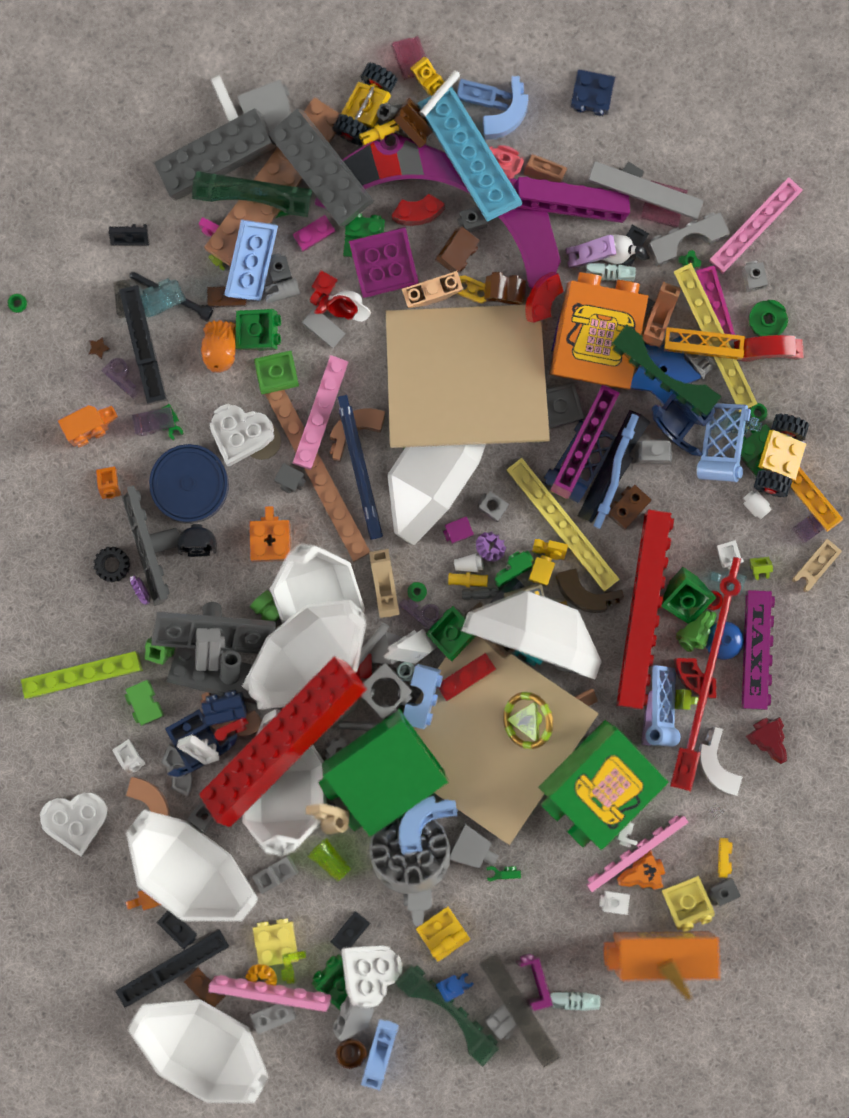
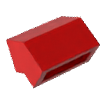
M371 654L366 656L358 666L357 672H355L359 679H368L372 676Z

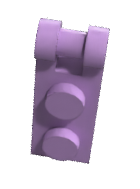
M607 235L566 248V255L569 256L568 268L580 267L616 255L613 235ZM579 253L580 259L576 258V254Z
M652 691L647 693L648 701L645 706L641 745L651 746V744L646 740V731L652 726Z

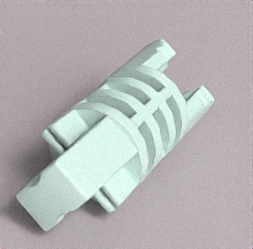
M588 263L586 267V273L602 276L601 281L635 280V267L620 264L618 266L616 264L605 265V263Z
M553 992L550 994L553 1004L550 1007L578 1011L600 1009L599 995L584 992Z

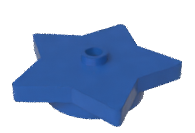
M679 336L671 340V342H680L682 338ZM644 343L653 362L659 368L665 367L667 369L665 374L688 384L701 378V375L685 361L684 353L664 351V345L658 347ZM639 367L632 378L630 389L652 392L664 405L673 392L670 391L668 393L660 387L661 383L656 379L650 380L644 375L645 371Z

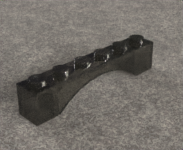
M497 951L481 960L479 963L542 1067L545 1068L560 1059V1053L531 1010Z

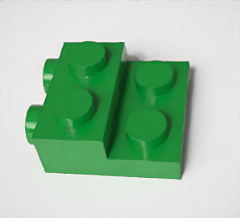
M359 214L345 227L343 257L353 258L349 244L350 240L385 232V219H382L380 215H370V218L362 217V214Z
M274 309L236 311V349L277 350V345L281 344V335L278 333V326L281 325L280 314Z
M759 424L751 430L752 435L749 438L743 437L740 458L755 477L759 470H764L758 466L769 431L771 430L767 424L763 427Z
M528 550L522 553L517 551L509 556V561H507L509 570L504 568L496 573L494 583L497 588L532 568L534 559Z
M454 606L446 610L439 621L434 623L426 633L450 661H453L476 637V635L461 631L466 617Z
M338 954L336 957L331 956L327 960V967L323 971L319 970L314 974L312 985L318 992L331 995V1003L340 1010L348 993L343 957Z

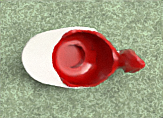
M342 291L334 296L326 295L322 297L314 311L315 314H322L328 310L335 317L348 320L353 319L360 322L367 320L371 314L370 310L362 304L361 296L353 291Z

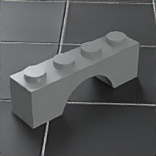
M710 213L703 217L704 220L699 222L697 220L691 221L686 224L685 228L679 229L678 227L670 230L669 234L664 237L658 235L652 238L648 249L656 266L660 267L674 261L677 256V246L687 238H701L709 245L728 238L730 233L721 213Z

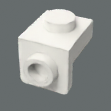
M736 540L716 546L722 568L728 567L730 571L733 557L741 558Z

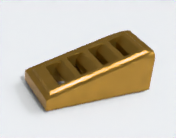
M671 959L657 966L658 970L688 1001L692 999L684 980Z

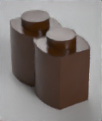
M492 272L485 279L484 300L509 305L524 304L526 280L520 279L521 276L509 275L507 277L503 276L502 272Z

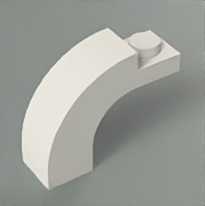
M713 727L712 730L708 731L706 741L709 742L708 745L700 744L699 747L701 770L714 787L725 793L737 796L742 776L727 772L719 764L717 749L723 729Z

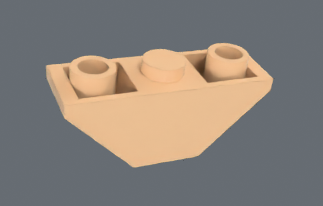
M455 271L403 288L402 292L407 307L413 308L427 306L448 299L462 291L463 287L458 272Z

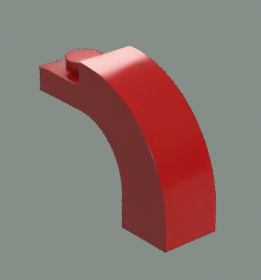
M789 335L744 339L743 359L737 361L750 362L765 358L802 359L804 358L803 341ZM740 340L734 341V349H739Z

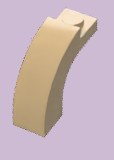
M389 549L369 552L379 616L383 618L399 615Z

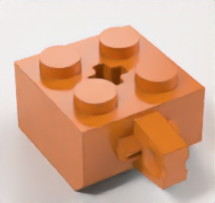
M87 405L58 420V423L68 442L74 447L78 446L80 448L87 445L89 439L93 437L98 439L106 434L105 431L109 430L107 425L118 418V415L113 406L97 410L95 407Z
M267 506L265 507V517H261V521H249L250 560L252 562L285 561L287 555L291 552L290 521L279 520L278 516L274 517V507ZM272 536L275 542H272V546H269L266 540H269V537Z

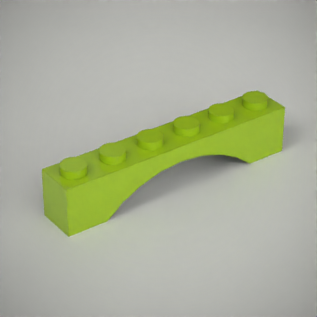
M134 651L20 679L24 699H32L97 681L142 672L143 669L139 652Z

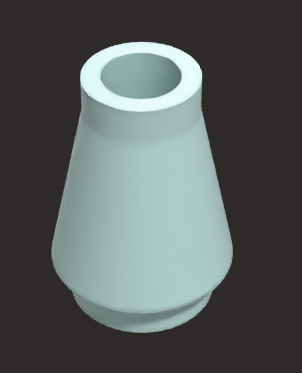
M409 662L401 663L397 668V676L402 681L412 682L415 666Z

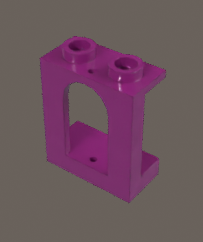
M531 953L520 956V960L516 961V964L520 967L531 965L539 993L538 997L527 1000L529 1008L537 1011L553 1006L540 959L531 955Z

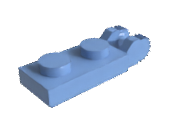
M460 79L457 96L461 101L505 111L509 108V105L495 101L496 96L503 99H511L512 94L507 91Z

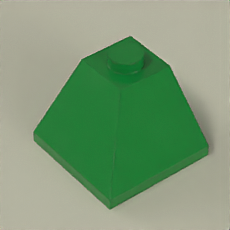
M682 567L669 581L661 607L689 624L695 621L716 597L698 576Z

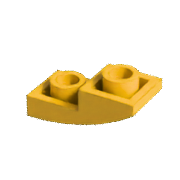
M425 56L410 68L429 96L434 95L444 83L441 75L435 71L429 59Z

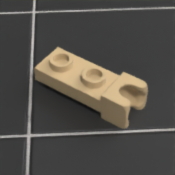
M826 539L796 573L792 581L796 582L800 578H804L806 585L803 590L808 592L842 551L830 540Z

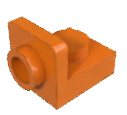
M116 467L97 469V486L101 498L112 499L121 496Z

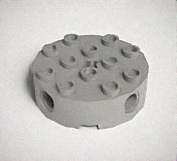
M404 813L371 837L370 858L377 878L387 888L399 893L417 894L431 889L443 879L450 865V846L444 828L434 819L428 822L421 831L422 851L402 854L399 831L402 819L406 814Z

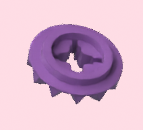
M492 531L489 533L484 532L476 540L477 552L487 561H498L505 555V540H500L499 534L495 535ZM494 542V548L489 551L490 543Z
M135 575L132 576L130 582L139 600L145 605L150 603L149 598L151 597L141 578H137Z

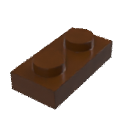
M207 287V305L211 307L246 306V299L225 296L226 287Z
M198 967L184 983L202 1001L215 1008L226 995L209 992V985L212 980Z

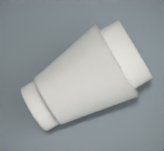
M477 553L454 560L456 571L479 573V570L484 569L483 558L477 555Z

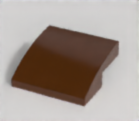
M408 98L400 107L394 121L421 148L426 144L427 137L433 133V130L426 119L419 113L421 111L419 107Z

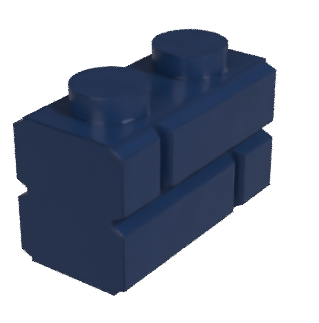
M236 690L227 691L224 696L220 697L217 694L206 696V700L201 703L207 726L246 718L248 715L243 692H237Z

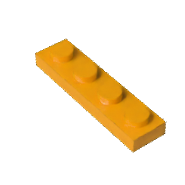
M799 466L796 480L792 481L790 488L828 532L843 521V518Z

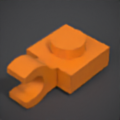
M143 890L138 891L139 898L125 902L127 909L142 905L143 911L161 905Z

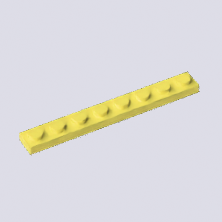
M690 263L673 271L701 331L724 334L692 264ZM712 337L707 341L709 346L719 347L722 344L716 337ZM714 357L735 403L747 405L748 408L757 405V401L737 359Z
M522 458L506 470L562 541L568 544L570 551L603 592L620 580Z

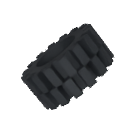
M108 546L105 549H101L100 553L95 555L96 559L93 561L95 566L93 567L96 571L95 573L101 579L107 582H119L129 573L130 559L120 548ZM110 557H115L119 561V568L114 572H109L105 568V561Z

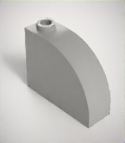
M281 80L237 96L243 114L254 108L262 114L270 132L291 114L287 98L290 94L286 84L282 85Z

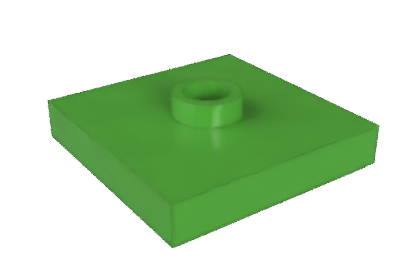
M292 350L254 359L261 395L299 386Z

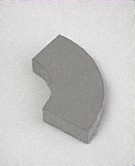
M169 744L161 763L169 771L184 767L185 764L176 748ZM192 772L182 777L172 776L171 789L189 797L193 782Z

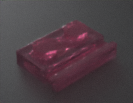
M419 36L396 41L391 45L404 80L415 78L410 68L424 56L426 57Z

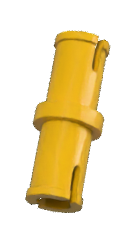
M393 119L383 125H375L373 129L360 133L359 137L360 140L363 139L362 144L365 146L377 139L382 140L384 136L399 131V126L396 125Z
M471 572L466 574L449 573L448 585H463L466 588H470V586L488 587V575H474Z

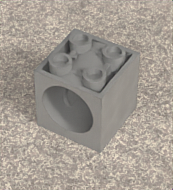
M386 663L363 683L367 690L361 696L383 719L396 712V708L400 704L405 706L412 699L410 695L413 692ZM381 679L383 681H390L392 679L400 686V689H398V697L400 699L391 707L390 705H382L380 707L372 699L375 689L372 688Z

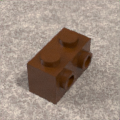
M462 226L455 228L435 260L451 273L455 271L461 272L467 266L468 262L466 260L477 251V244L480 240Z
M636 485L632 488L627 486L621 493L623 498L619 502L615 500L610 505L611 509L608 516L623 530L652 501Z

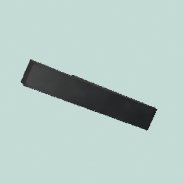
M135 285L119 289L147 404L151 405L168 401L139 286Z
M629 410L577 515L579 518L592 523L599 513L597 510L600 503H603L611 483L614 456L623 437L621 434L623 429L627 427L631 415L635 414L639 418L634 428V436L630 439L621 460L619 481L634 458L629 454L650 424V421L640 413Z
M218 930L115 990L124 1008L230 946L221 930Z

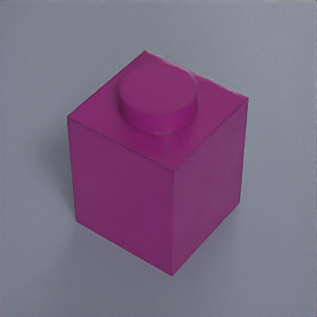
M467 516L446 524V530L443 531L446 541H451L452 545L474 536Z

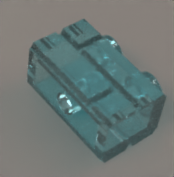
M167 278L159 282V287L154 289L151 286L142 291L143 295H141L148 318L154 317L186 301L177 280L170 281Z

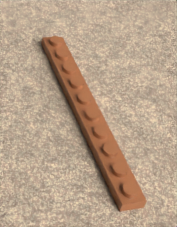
M285 390L265 394L293 449L297 452L305 428ZM317 452L311 470L304 469L353 562L368 555L370 550Z

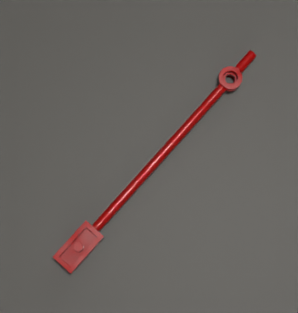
M733 557L729 576L723 578L720 582V590L724 594L689 740L686 749L679 748L670 784L671 787L690 792L700 757V752H696L694 749L731 599L741 590V584L736 579L741 558ZM730 584H734L733 590L728 589Z

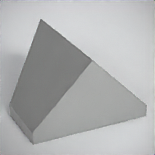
M385 632L370 651L372 664H393L397 662V660L385 659L384 655L389 652L387 649L396 641L398 642L403 637Z

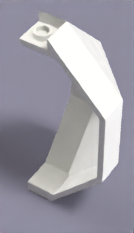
M486 444L405 447L387 474L394 534L409 544L415 545L449 510L478 466Z
M305 544L296 546L287 555L270 588L282 624L310 603L350 600L362 610L364 615L365 607L351 563L317 546Z
M522 590L468 612L461 630L579 673V675L594 680L602 662L578 610L529 591Z
M350 600L310 603L267 636L242 685L249 692L250 696L256 700L258 709L285 707L334 656L348 662L354 672H357L366 625L362 610Z
M275 709L265 714L257 734L281 710ZM314 745L243 814V824L266 853L283 856L294 851L321 823V820L314 819V816L306 814V806L326 805V795L318 783L319 780L324 778L322 763L324 761Z
M143 810L126 832L137 886L180 920L242 921L258 900L232 855L188 821Z
M202 1000L142 1005L128 1029L159 1076L206 1103H255L269 1078L249 1027Z

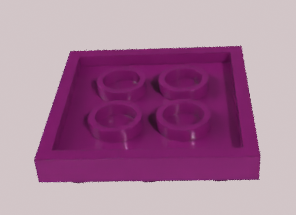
M406 227L349 241L363 298L419 284Z

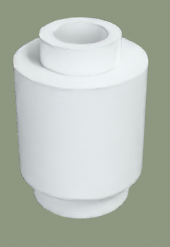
M751 491L743 498L745 500L743 503L745 507L760 520L772 510L769 502L758 491L755 493Z

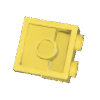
M699 876L662 890L677 930L689 931L694 928V924L699 922L702 925L707 924L715 916Z
M288 918L276 920L277 924L269 925V922L265 921L259 922L257 927H253L258 964L271 966L299 961L293 921L288 922Z

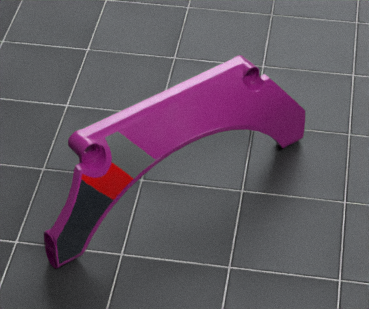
M397 133L384 136L381 142L376 140L370 142L342 159L365 190L393 180L427 179L455 186L470 194L444 151L426 144L419 148L412 139ZM393 135L396 138V143L390 147L387 144V138ZM509 179L512 186H514L517 179ZM316 196L314 205L326 209ZM516 207L498 216L513 236L520 250L530 288L533 289V285L547 273H557L561 258L548 212Z

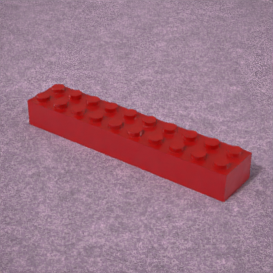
M648 509L644 514L616 706L640 710L643 709V706L647 705L648 694H645V690L651 681V674H648L650 666L652 667L654 660L651 649L656 646L657 635H654V629L659 626L660 616L657 615V609L661 608L663 596L659 595L660 590L665 586L666 577L662 575L668 566V557H665L666 551L670 549L671 538L668 535L673 530L674 518H671L672 513Z
M334 656L199 793L200 798L217 823L231 828L367 690L348 662Z

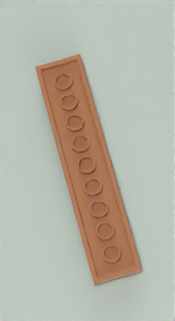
M314 97L304 112L330 143L336 135L332 127L340 113ZM278 147L204 246L206 251L230 267L241 219L271 224L303 180Z

